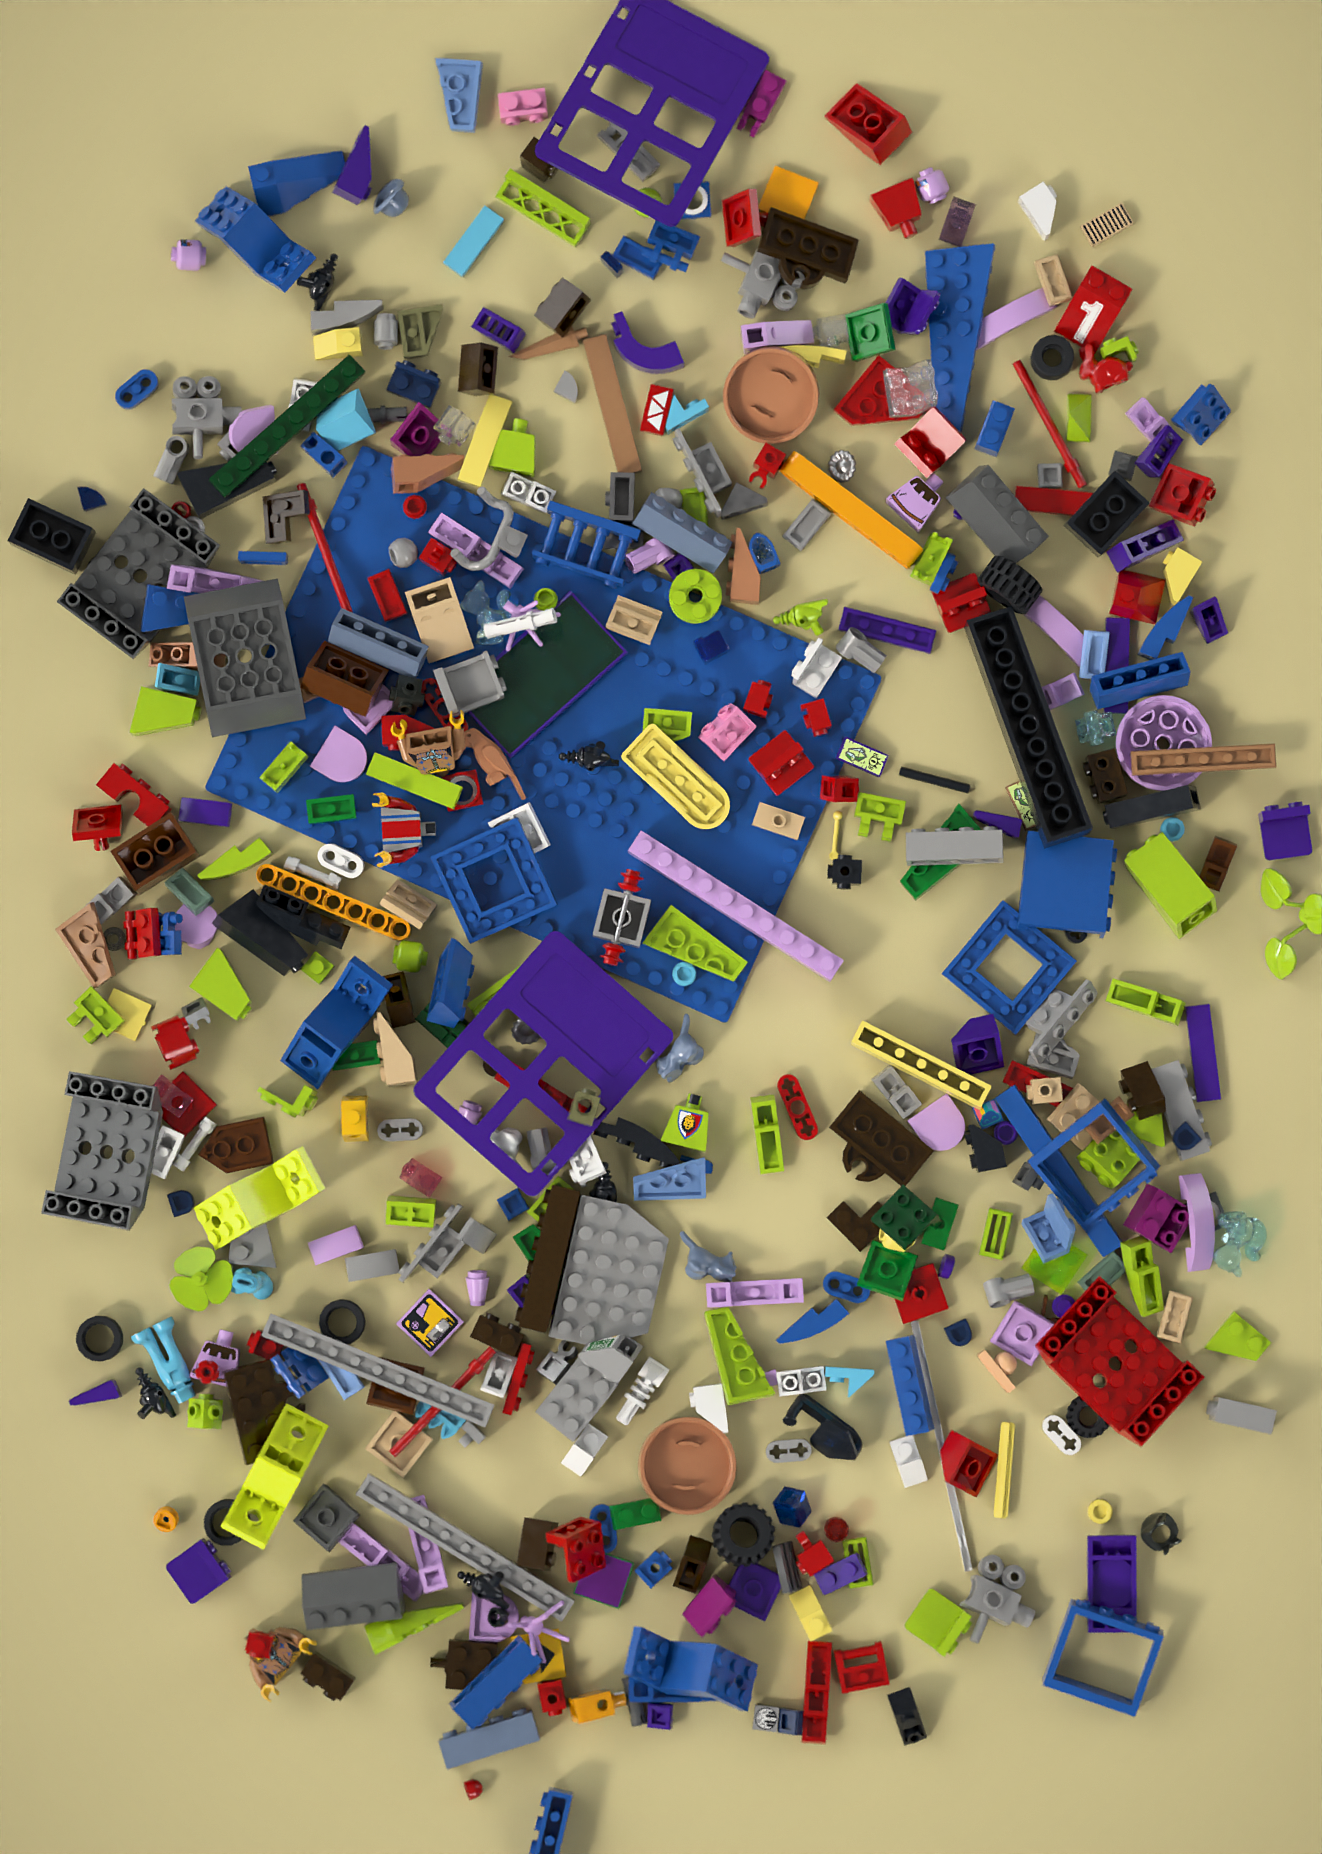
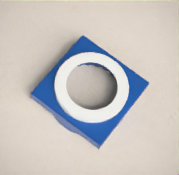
M709 181L702 182L698 188V191L703 196L702 205L695 210L687 209L682 219L711 217ZM674 183V196L682 183Z

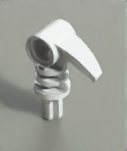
M649 1356L638 1373L641 1379L637 1377L635 1380L638 1384L631 1386L632 1393H625L624 1397L628 1399L619 1411L616 1419L624 1425H628L639 1407L643 1409L646 1407V1403L643 1401L645 1399L649 1400L651 1397L648 1393L655 1391L653 1386L659 1387L670 1369Z

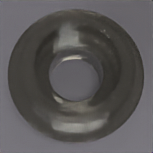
M111 927L104 931L103 934L108 950L118 951L124 947L126 935L120 928ZM112 935L118 936V942L115 944L110 942Z

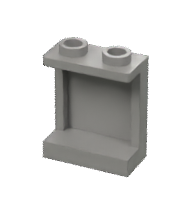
M484 651L479 656L443 669L441 667L433 670L448 712L450 714L452 710L453 717L460 715L461 710L466 713L505 698L503 692L507 688L503 678H497L495 669L499 667L494 655L489 656L488 651Z

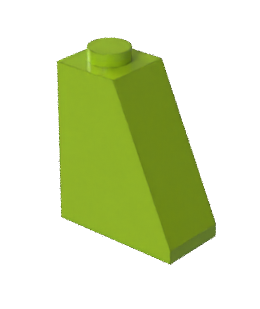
M141 686L129 733L133 736H142L194 726L195 720L198 721L200 718L202 707L199 706V702L196 699Z
M216 948L189 987L235 1020L245 1019L252 1009L249 1006L252 1001L224 952Z

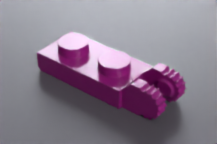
M765 70L744 109V114L736 129L742 131L749 117H752L757 121L752 126L749 136L754 138L761 125L765 124L787 81Z

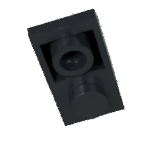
M974 1124L968 1125V1131H964L966 1144L972 1147L973 1154L969 1155L971 1168H976L977 1173L1007 1167L1002 1143Z
M910 1687L888 1694L887 1697L904 1746L926 1739L927 1735Z

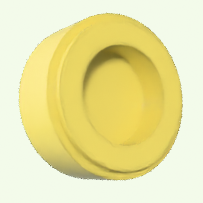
M1096 1499L1088 1506V1516L1095 1523H1106L1112 1517V1507L1107 1501Z

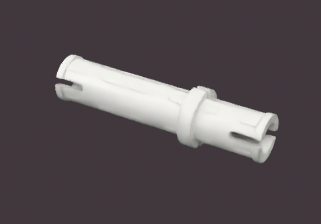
M554 608L539 612L529 611L522 616L484 624V632L487 639L521 630H536L537 627L557 623V616Z

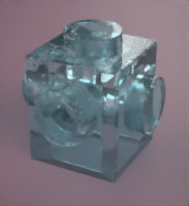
M1097 710L1083 713L1084 718L1075 720L1080 743L1090 742V746L1104 744V739L1117 735L1112 712L1098 713Z

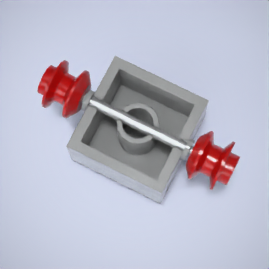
M626 869V873H620L624 877V881L618 883L622 890H625L623 893L604 888L593 931V937L611 941V943L602 945L606 949L605 955H600V957L604 958L603 963L617 966L618 962L623 963L619 957L620 953H624L626 950L620 944L640 949L651 905L650 899L633 896L632 892L636 893L641 890L637 885L638 881L644 880V878L640 877V872Z

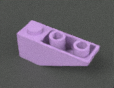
M811 320L775 321L741 325L744 354L768 346L815 344Z

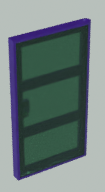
M571 591L562 597L554 608L555 612L561 614L560 617H557V623L543 625L533 630L542 641L543 646H539L526 630L513 641L510 651L505 649L495 658L499 667L495 669L497 678H503L507 688L503 692L505 698L468 711L510 759L628 654Z

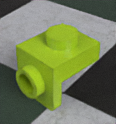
M1128 336L1119 340L1112 338L1105 341L1099 353L1102 359L1125 351L1129 361L1133 363L1136 361V354L1139 352L1135 342L1130 341Z

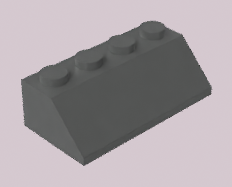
M989 465L978 466L946 497L994 556L1005 557L1017 563L1031 554L1049 537Z
M397 1562L302 1574V1609L307 1630L402 1619L406 1605Z

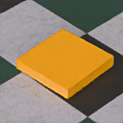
M775 165L758 206L759 211L768 213L772 207L805 219L819 182Z

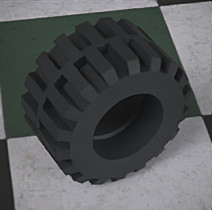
M994 556L977 579L980 586H984L989 596L1004 607L1012 606L1014 612L1019 614H1026L1043 591L1039 582L1030 573L1013 561L1001 556Z
M743 1502L739 1505L736 1503L731 1507H727L717 1518L713 1526V1546L717 1548V1554L720 1557L723 1556L725 1558L724 1561L728 1564L732 1562L734 1566L738 1567L740 1565L746 1567L750 1566V1564H756L766 1556L772 1547L775 1539V1526L771 1524L773 1520L770 1516L767 1517L765 1514L767 1511L758 1509V1505L754 1503L753 1505H748V1502ZM735 1522H747L754 1527L757 1533V1541L752 1547H739L732 1541L730 1528Z

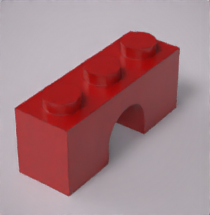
M113 763L96 786L116 802L128 792L138 794L140 805L133 815L148 827L171 812L172 809L168 806L170 803L168 799L160 793L157 796L149 791L151 786L141 778L136 781L130 775L133 771L123 763L120 766Z

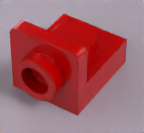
M260 1329L257 1330L256 1334L251 1333L246 1345L250 1347L249 1353L265 1359H272L277 1354L280 1356L284 1347L283 1344L261 1336L263 1331Z

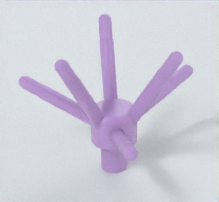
M537 600L525 607L522 605L517 607L510 601H507L503 609L512 614L511 618L525 615L529 611H541L539 609H531L538 605ZM556 612V616L560 617L561 614ZM527 629L528 633L532 636L536 643L539 646H543L542 641L539 639L536 633L533 630ZM516 632L510 633L506 651L511 650Z
M564 1601L558 1602L537 1618L522 1616L520 1622H509L507 1624L508 1627L523 1628L529 1634L532 1655L536 1656L537 1647L539 1656L543 1660L542 1663H546V1659L538 1637L541 1632L566 1642L570 1641L569 1637L543 1627L541 1622L563 1606Z

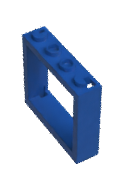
M1105 1098L1028 1160L1029 1164L1057 1198L1062 1201L1063 1205L1082 1228L1088 1224L1091 1226L1097 1224L1103 1218L1101 1214L1106 1210L1109 1212L1115 1210L1121 1204L1119 1200L1125 1195L1128 1198L1133 1196L1139 1190L1137 1187L1143 1181L1148 1184L1158 1175L1156 1171L1160 1167V1164ZM1104 1114L1147 1167L1088 1213L1047 1164L1045 1159Z
M1070 1599L1042 1678L1043 1686L1135 1717L1164 1638L1163 1630L1152 1622H1147L1146 1624L1138 1622L1137 1618L1132 1615L1124 1614L1121 1616L1115 1614L1111 1608L1100 1606V1608L1091 1605V1602L1085 1599L1084 1601ZM1076 1614L1153 1640L1132 1699L1055 1673Z

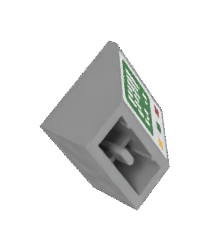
M621 1334L587 1343L578 1357L582 1359L586 1366L600 1371L605 1379L618 1384L643 1346L632 1338Z

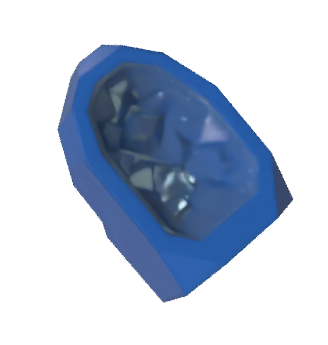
M762 533L754 534L748 548L759 574L779 567L781 564L771 540Z

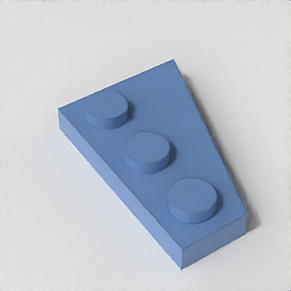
M435 58L451 131L475 133L483 63L475 60Z
M705 1157L634 1176V1201L706 1198Z

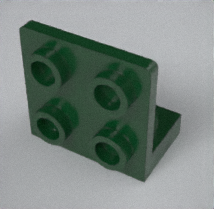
M904 1185L871 1218V1221L903 1250H907L929 1225L937 1229L943 1223L930 1207Z

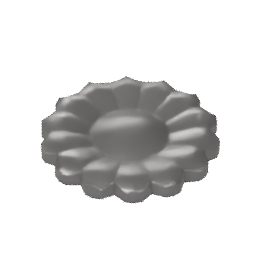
M840 450L835 451L834 455L830 457L828 471L831 478L840 483L850 481V478L854 476L856 471L854 456L850 455L849 451Z
M520 1018L513 1023L514 1027L511 1028L512 1037L515 1038L516 1042H520L522 1045H530L541 1038Z

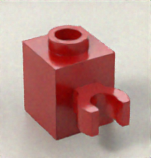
M765 442L753 465V468L758 471L750 475L749 483H752L756 477L762 479L759 489H764L767 484V476L772 479L775 478L786 459V454Z
M433 538L430 539L419 556V560L443 576H445L447 571L451 573L457 564V561L450 554L452 550Z
M804 1531L795 1535L804 1549L796 1555L799 1560L795 1562L802 1574L807 1572L811 1577L834 1562L833 1557L821 1539L812 1544Z

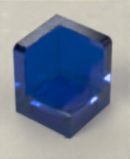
M719 631L693 641V645L705 665L730 651L729 645L725 643Z
M784 1486L773 1501L779 1522L784 1525L800 1528L812 1512L806 1493L803 1490Z

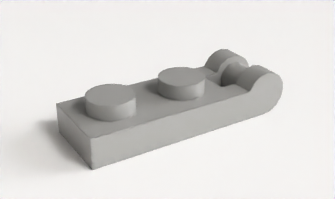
M610 122V126L605 131H600L597 136L616 154L628 132ZM618 133L621 137L614 141L611 137ZM641 145L628 168L644 182L660 167V163Z

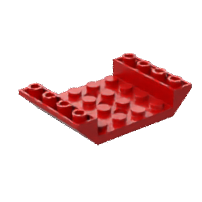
M1098 1276L1035 1344V1347L1046 1365L1118 1434L1142 1447L1205 1376L1188 1360L1182 1363L1114 1297L1117 1292ZM1130 1340L1136 1344L1135 1353L1126 1351V1341ZM1113 1357L1117 1358L1121 1364L1120 1369L1117 1371L1112 1370L1109 1366V1360ZM1095 1375H1101L1104 1378L1105 1385L1103 1388H1098L1094 1385L1093 1378Z

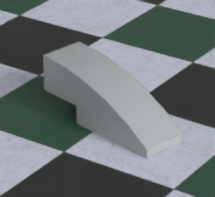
M382 300L334 301V311H311L312 334H322L335 329L356 326L382 311L383 302Z
M470 1217L456 1238L484 1254L497 1234Z

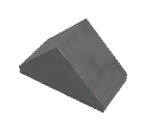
M736 482L721 511V519H728L767 507V498Z

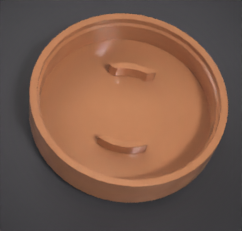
M761 347L742 356L730 370L723 389L724 408L733 426L747 438L768 444L786 442L802 433L812 421L819 403L818 381L811 366L797 353L782 347Z
M694 1417L674 1418L660 1424L645 1439L639 1453L638 1474L642 1487L649 1498L661 1508L677 1514H699L718 1505L730 1491L736 1474V1457L727 1436L712 1423Z

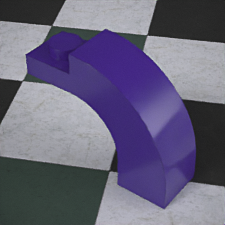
M623 311L614 314L615 322H612L611 325L615 335L621 336L613 340L614 346L619 355L630 366L650 374H665L684 368V361L676 341L656 348L643 346L632 336Z

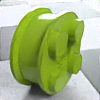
M690 569L682 572L674 579L670 587L669 603L672 611L679 619L692 624L703 623L711 619L720 607L722 600L721 586L711 573L701 569ZM694 590L699 591L702 594L701 601L692 602L689 599V593Z

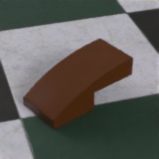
M1218 836L1214 837L1199 875L1208 888L1220 891L1236 851V843Z

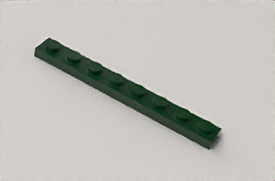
M350 354L346 356L210 477L209 482L226 498L359 380L366 371Z

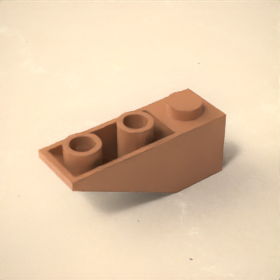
M448 453L439 456L424 454L421 456L399 455L393 457L391 465L393 494L417 493L461 470L464 455Z
M737 528L736 534H731V541L733 543L730 548L735 549L734 558H729L728 572H732V582L727 581L726 595L730 596V602L758 605L761 577L740 528Z
M193 642L150 643L149 667H158V663H163L185 669L198 670ZM224 654L215 656L214 663L216 666H225Z

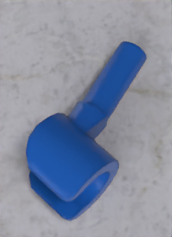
M685 1155L680 1157V1160L684 1162L696 1160ZM705 1160L706 1174H712L713 1164L711 1161Z

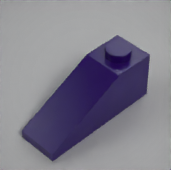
M366 125L360 130L332 193L356 205L362 199L366 201L372 189L369 187L372 179L369 127Z
M1170 520L1121 541L1108 550L1107 554L1118 573L1181 543L1184 539L1174 520Z

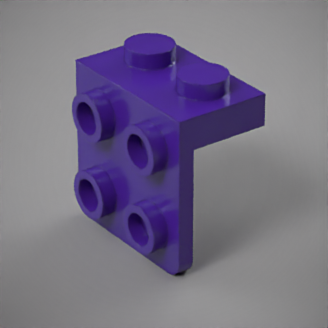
M898 278L885 302L888 303L892 330L898 334L918 335L923 332L928 325V318L931 312L939 304L938 299L941 294L935 290H920L904 278Z
M1302 801L1288 803V808L1279 809V805L1264 807L1265 811H1261L1258 814L1266 860L1306 856L1312 853L1307 817L1311 814L1309 805H1303Z
M205 1538L196 1542L166 1565V1570L191 1604L196 1603L231 1578L229 1574L231 1569L224 1560H219L215 1554L217 1552L216 1547L210 1540L206 1541Z

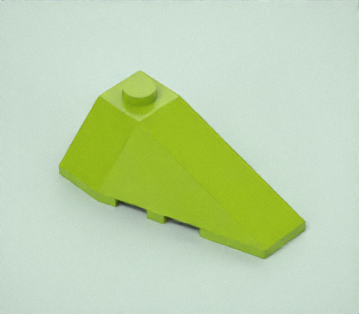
M463 1603L408 1610L404 1611L402 1619L370 1622L365 1624L364 1628L376 1655L403 1641L407 1636L416 1634L429 1627V1625L464 1609L465 1606Z

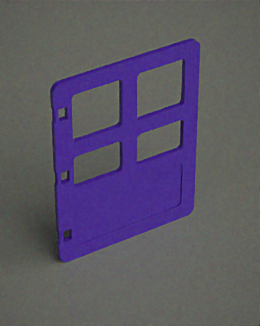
M619 0L618 5L608 19L580 71L577 73L546 130L535 147V154L539 159L666 226L674 227L681 221L769 63V56L765 51L668 0ZM622 8L629 11L625 20L617 17ZM610 65L652 88V92L639 114H632L591 91L604 66ZM589 66L596 69L591 78L584 75ZM668 98H673L715 121V125L702 147L697 148L654 124ZM581 108L606 119L628 132L610 166L604 172L571 156L558 147ZM555 124L562 127L558 137L551 134ZM645 141L691 165L669 205H665L622 182L624 174L641 144Z
M552 931L414 1086L413 1092L419 1101L526 1195L536 1196L673 1040V1032L559 931ZM505 1009L511 1010L546 1042V1047L525 1070H520L484 1038V1032ZM649 1047L654 1053L645 1063L639 1057ZM470 1050L475 1052L510 1084L509 1089L476 1125L468 1121L436 1092L438 1084ZM559 1057H564L600 1089L599 1103L605 1109L597 1119L594 1118L591 1127L567 1120L569 1112L538 1085L539 1079ZM524 1098L528 1099L564 1131V1136L531 1173L526 1172L490 1139L491 1134ZM591 1105L584 1113H588L590 1111ZM549 1160H552L556 1166L546 1175L541 1169Z

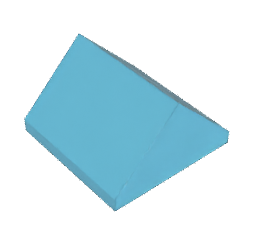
M355 389L337 398L317 416V432L336 451H340L376 433L359 389Z

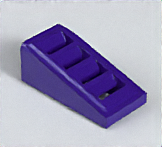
M485 307L482 308L471 326L474 330L512 353H515L526 335L522 328ZM489 316L491 319L484 329L482 326ZM499 322L494 332L491 333L490 331L494 327L495 323ZM505 327H507V329H506L505 333L503 334V336H502L501 338H499V336H500L501 332L503 331V329H504Z
M1165 425L1135 461V465L1148 477H1160L1183 439L1169 425ZM1166 437L1172 442L1171 444L1165 440Z
M979 810L974 811L972 818L987 826L998 827V830H1002L1003 834L1013 839L1019 838L1021 818Z
M112 1379L69 1399L68 1402L70 1406L117 1399L122 1397L116 1381Z

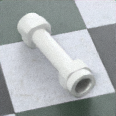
M288 856L283 868L292 874L298 872L326 884V888L335 891L338 890L342 880L341 877L332 872L328 875L300 863V859Z
M205 1116L198 1125L200 1129L183 1153L176 1156L172 1164L184 1172L191 1163L189 1159L206 1135H211L217 1124Z

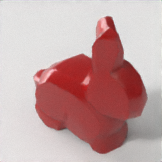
M1087 344L1079 349V355L1083 361L1079 368V377L1081 380L1089 379L1090 383L1094 386L1096 394L1102 393L1104 389L1128 381V373L1133 368L1132 361L1124 362L1114 357H1107L1097 361L1092 345Z

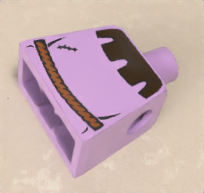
M934 473L925 482L918 476H915L889 495L885 503L919 533L941 500V497L935 491L943 484V481Z
M220 1329L216 1342L205 1341L189 1377L198 1379L195 1370L199 1367L198 1364L201 1361H214L218 1365L219 1377L216 1381H211V1383L226 1387L223 1371L239 1367L240 1349L230 1347L234 1333ZM207 1369L205 1370V1373L209 1374L210 1371Z

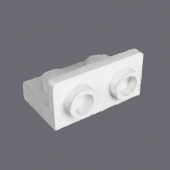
M590 1135L568 1160L573 1168L569 1170L574 1183L578 1182L582 1188L587 1186L586 1182L606 1174V1170Z

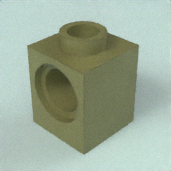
M582 1088V1092L576 1091L567 1120L591 1127L600 1102V1098L595 1096L596 1092ZM581 1100H587L590 1103L591 1109L588 1113H582L578 1109V1103Z

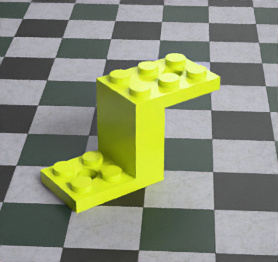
M302 1146L274 1164L228 1185L193 1209L196 1212L197 1219L201 1222L208 1235V1240L215 1250H218L246 1232L293 1210L326 1188Z
M286 1403L221 1527L264 1550L329 1425ZM292 1431L300 1432L303 1438L294 1437ZM254 1514L258 1517L259 1521L253 1522L247 1515Z

